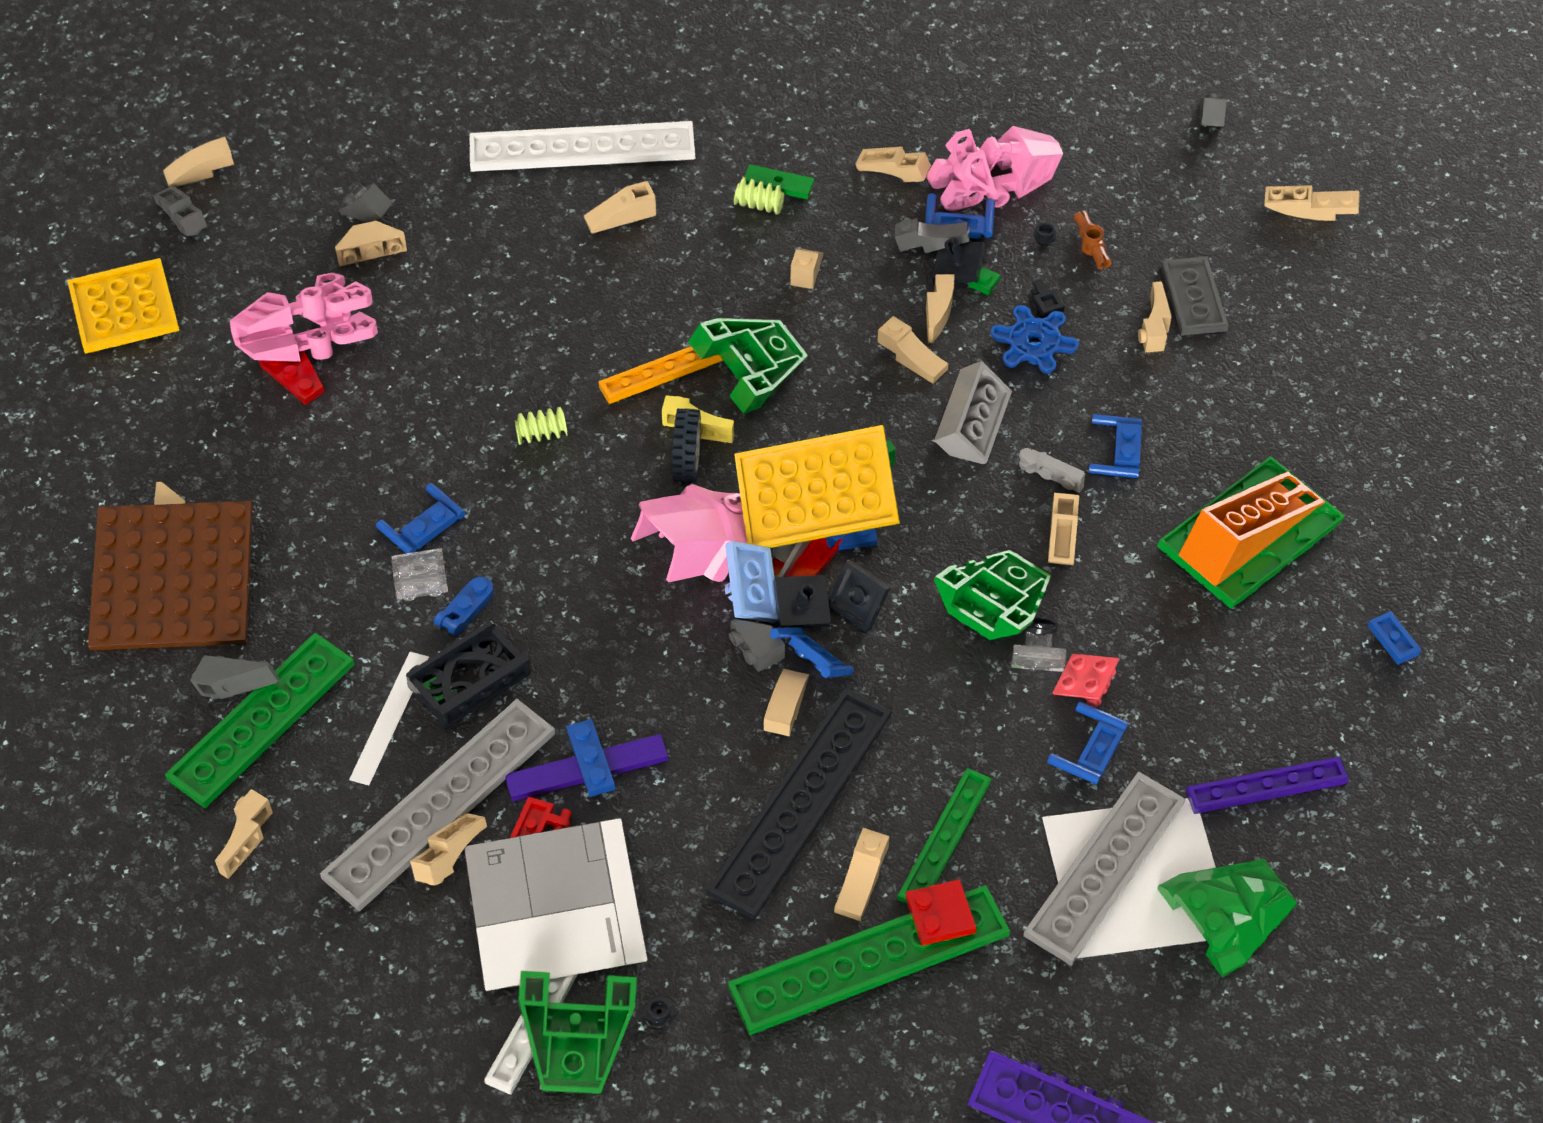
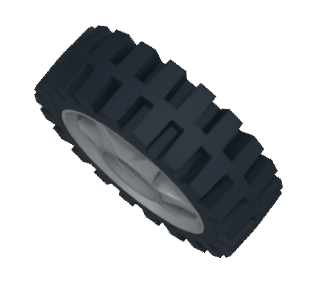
M698 409L676 410L672 452L673 481L676 482L697 481L701 438V412Z

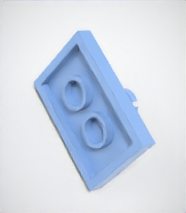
M735 541L725 544L730 582L725 586V593H732L728 598L733 601L735 617L770 623L777 622L778 616L773 584L774 571L770 548Z

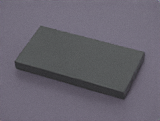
M1207 256L1163 260L1161 262V269L1181 336L1227 331L1229 325Z

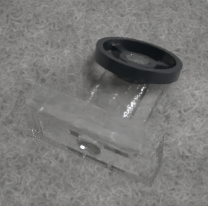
M1034 617L1032 624L1024 629L1026 631L1025 645H1014L1011 668L1063 672L1066 649L1052 648V634L1058 631V623L1051 619Z

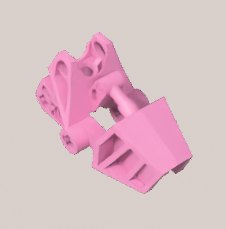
M1012 126L998 141L994 137L986 139L982 147L979 148L975 145L970 129L956 132L948 141L946 147L952 152L948 159L937 158L927 174V179L935 189L947 187L940 200L944 208L950 212L974 206L983 200L984 195L988 199L995 200V207H1001L1008 202L1010 198L1009 191H1014L1017 197L1021 198L1051 180L1063 152L1059 143L1052 136ZM967 137L963 143L958 144L959 139ZM995 164L999 166L1001 171L1009 168L1012 169V173L991 177L990 172ZM977 192L974 196L969 197L972 193Z
M328 273L317 276L315 287L303 289L296 296V302L288 303L285 295L267 292L230 320L231 333L235 345L254 360L300 361L299 352L306 349H311L312 357L315 359L329 358L333 354L331 341L337 344H347L372 338L378 333L375 319L362 312L352 316L350 313L352 310L365 308L373 303L371 290L358 282L343 287L345 285L343 275ZM326 280H332L328 283H323ZM300 314L304 318L320 324L321 328L293 335L289 324H293V315Z

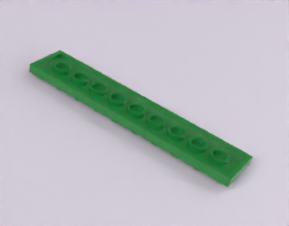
M984 885L965 892L976 925V933L921 946L910 913L729 981L728 988L749 1035L1006 938L1010 935V930L987 886Z

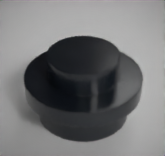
M1040 223L1034 230V238L1040 243L1049 244L1056 239L1057 232L1051 223Z

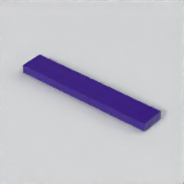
M661 734L603 749L611 775L668 761V755ZM575 756L509 773L505 776L512 802L584 783Z
M1338 756L1187 786L1185 792L1193 813L1198 814L1347 784L1349 778Z

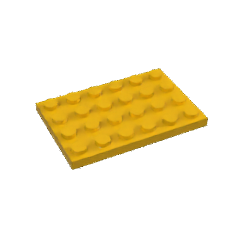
M883 425L735 454L747 544L772 548L900 523Z

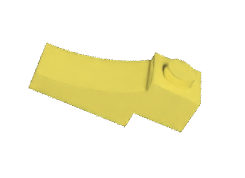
M666 395L662 408L663 426L674 427L677 409L698 408L690 404L689 398ZM700 410V439L733 443L734 420L720 418Z

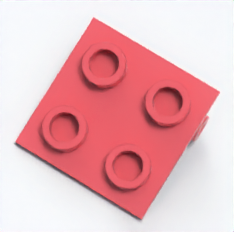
M1072 653L1053 694L1085 698L1087 705L1094 708L1100 706L1102 694H1106L1107 688L1110 686V680L1116 674L1115 668L1119 658Z

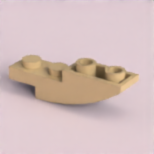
M1312 186L1266 187L1265 206L1286 215L1313 220L1336 221V214H1359V191L1313 192Z

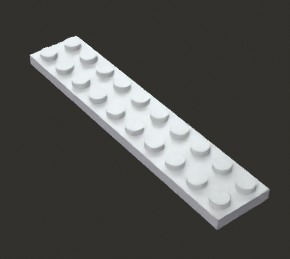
M692 121L470 133L471 171L695 159Z

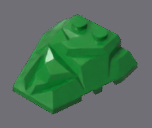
M1265 859L1181 873L1158 885L1157 888L1172 910L1179 907L1183 908L1208 942L1209 947L1206 956L1221 977L1245 965L1254 951L1266 941L1267 936L1273 929H1276L1297 905L1295 898Z

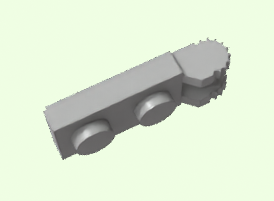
M1028 447L1020 450L1019 467L1025 470V472L1029 474L1036 472L1042 478L1060 483L1068 490L1080 493L1083 489L1084 471L1042 452L1031 450Z

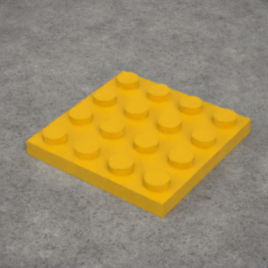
M160 258L67 280L85 354L180 331Z

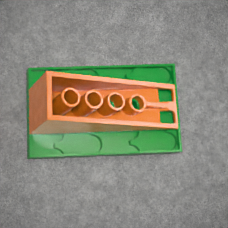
M1270 456L1160 539L1157 547L1164 553H1167L1172 560L1183 569L1185 568L1186 572L1232 609L1258 590L1262 584L1278 574L1282 568L1313 547L1314 543L1334 530L1342 522L1345 515Z

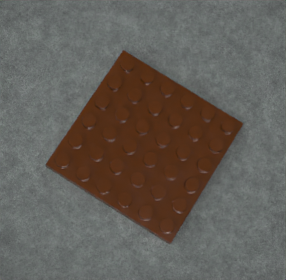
M232 501L98 507L88 638L89 649L113 650L247 644L252 502Z

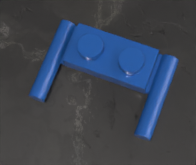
M928 194L925 214L926 224L948 225L967 221L970 228L969 238L981 239V235H984L986 238L993 236L994 199L986 201L985 217L955 213H935L936 195Z
M1093 414L1092 424L1116 426L1114 466L1090 463L1089 473L1132 478L1139 477L1142 419Z
M433 483L427 485L426 491L438 502L401 529V534L397 533L384 520H379L376 524V528L408 556H413L417 549H420L456 522L457 519H462L466 514L459 505Z
M789 627L773 628L770 630V637L773 639L792 638L789 645L796 649L795 653L815 663L814 667L821 672L823 677L853 674L854 669L851 665H844L842 661L806 634H803L802 628Z
M1079 701L1076 711L1099 721L1077 764L1052 753L1047 763L1097 785L1114 755L1129 722Z

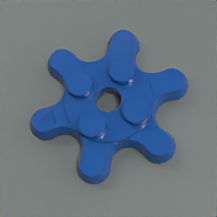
M1019 305L1013 310V315L1017 321L1014 325H995L991 328L993 340L1010 345V349L1003 355V361L1009 368H1014L1020 362L1028 360L1031 364H1038L1042 373L1050 374L1056 368L1053 354L1059 352L1072 354L1079 347L1077 339L1066 337L1059 333L1058 329L1066 321V316L1060 311L1051 312L1046 318L1040 319L1031 314L1029 307ZM1037 338L1040 340V342L1029 343V339Z

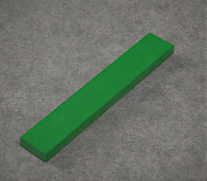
M969 768L965 770L897 897L898 901L908 905L906 892L937 885L989 788L992 778Z

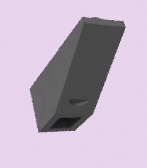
M204 655L190 681L201 696L224 699L278 683L280 678L274 671L273 666L266 661L256 662L243 658L231 659L219 655L216 657Z

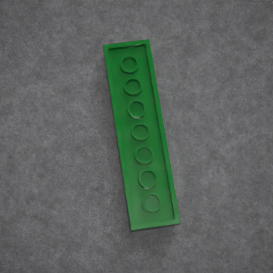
M314 633L275 670L280 681L255 689L165 774L167 781L206 808L355 665L354 660L317 633Z

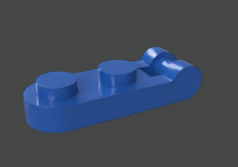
M485 577L472 579L452 602L435 616L434 624L440 628L445 627L450 634L458 636L493 597L494 589L492 582Z

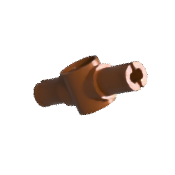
M1080 211L1074 215V220L1080 229L1079 235L1082 239L1081 250L1085 254L1093 256L1098 269H1103V266L1105 269L1111 265V259L1105 251L1106 245L1103 241L1104 230L1102 227L1092 224L1087 211H1082V214Z

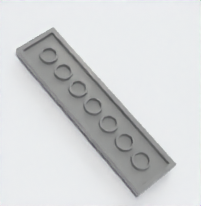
M1138 771L1028 925L1023 936L1072 966L1184 805L1185 798Z

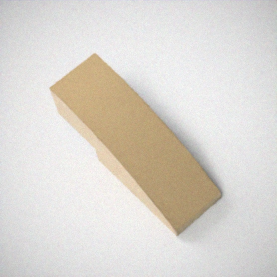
M222 137L196 147L171 163L163 170L168 186L178 187L213 177L212 170L234 165L226 138Z
M935 275L934 292H927L926 321L928 343H933L940 335L950 315L953 301L954 275Z
M1054 493L1048 563L1074 565L1079 495Z
M783 669L764 717V731L790 736L794 720L797 719L809 674Z

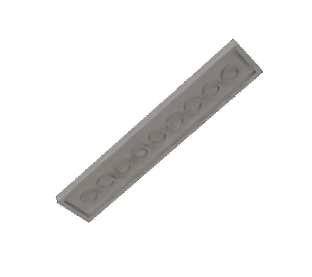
M516 699L320 873L321 879L355 909L361 911L411 865V860L430 848L427 840L428 837L465 813H469L506 779L505 776L507 774L513 773L555 735V728Z

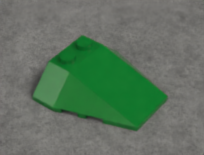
M1007 550L986 556L985 560L980 562L975 560L967 561V564L957 568L956 565L949 566L935 576L934 581L947 612L961 623L977 631L980 635L992 640L1019 634L1032 624L1051 575L1013 551Z

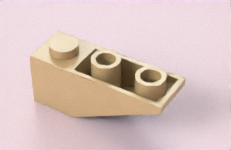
M648 181L627 186L585 214L584 219L592 234L656 216L655 195Z

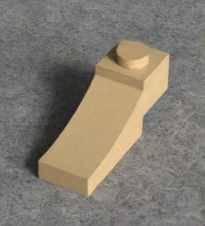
M902 147L863 149L855 164L858 171L882 172L902 178L904 182L924 181L931 167L925 152L905 154Z
M1162 282L1152 283L1150 294L1151 314L1148 319H1143L1142 329L1138 330L1139 343H1143L1145 353L1164 351L1167 332H1169L1172 316Z
M891 317L878 329V343L896 354V361L934 384L948 370V363L929 350L912 332V327L896 317Z
M252 789L246 796L241 797L237 801L234 808L237 817L234 830L228 843L215 859L219 873L228 879L263 840L260 827L272 814L269 800Z
M465 813L428 837L427 840L430 848L410 861L415 880L428 883L429 885L442 883L444 878L454 872L453 865L467 844L487 827L485 817Z
M866 828L862 829L854 849L846 879L835 905L834 913L861 921L889 846V836Z

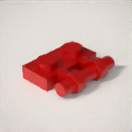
M528 797L510 838L545 832L547 825L554 827L553 830L569 828L572 812L562 809L559 816L553 814L554 804Z

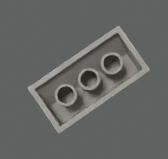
M982 361L960 369L934 441L950 456L985 464L988 461L1012 390Z

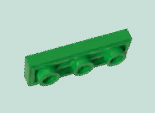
M749 164L744 176L747 185L751 179H754L756 187L760 181H763V188L765 189L769 183H772L773 191L777 185H780L781 192L785 195L807 200L814 186V178Z

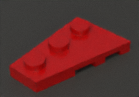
M304 350L299 352L300 361L259 360L261 368L305 405L324 393L323 385Z

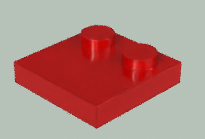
M960 879L906 892V900L921 946L976 933V925Z

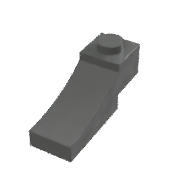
M171 186L153 195L156 204L170 216L179 231L184 235L194 236L199 234L202 229L208 227L201 210L192 204L188 195L176 187Z
M916 218L913 220H903L895 225V239L900 252L923 246L925 253L945 248L944 244L948 239L952 238L955 245L954 238L958 239L959 243L962 244L969 242L970 228L967 221L957 224L934 225L921 223Z

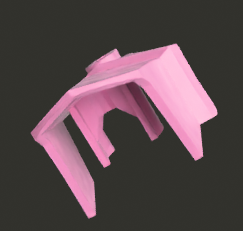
M691 484L680 495L642 501L639 503L641 514L631 537L632 541H636L660 531V538L665 536L675 545L672 562L666 578L668 582L705 575L713 581L721 582L729 573L725 544L731 541L747 544L740 493L715 492Z

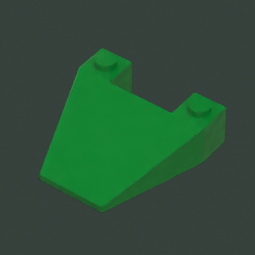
M716 318L700 323L688 341L701 360L719 354L739 382L730 394V397L743 414L761 408L808 356L781 320Z
M521 971L518 1005L542 1091L601 1094L635 1008L637 977L607 976L604 1005L549 1003L550 972Z

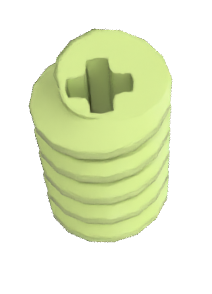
M743 177L736 188L734 205L739 202L740 206L745 207L748 203L749 208L753 209L757 206L758 210L762 211L765 208L766 212L770 213L774 209L775 214H779L784 202V193L781 192L780 185H777L773 191L772 183H769L765 189L763 188V181H760L756 187L754 179H751L747 185L746 178Z
M557 407L556 415H554L550 408L547 409L546 416H544L541 410H538L536 418L532 412H528L527 419L524 418L522 413H519L517 421H515L519 445L522 444L523 437L526 438L528 443H531L533 435H535L538 442L541 441L542 434H545L548 440H551L552 432L555 433L557 438L561 437L562 431L567 435L565 416L561 407Z

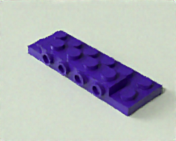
M992 1050L989 1052L967 1104L1006 1123H1154L1122 1109L1124 1106L1123 1102L1109 1096L1104 1101L1095 1097L1097 1091L1080 1084L1079 1089L1068 1085L1070 1079L1053 1072L1050 1077L1041 1073L1042 1067L1026 1060L1023 1065Z

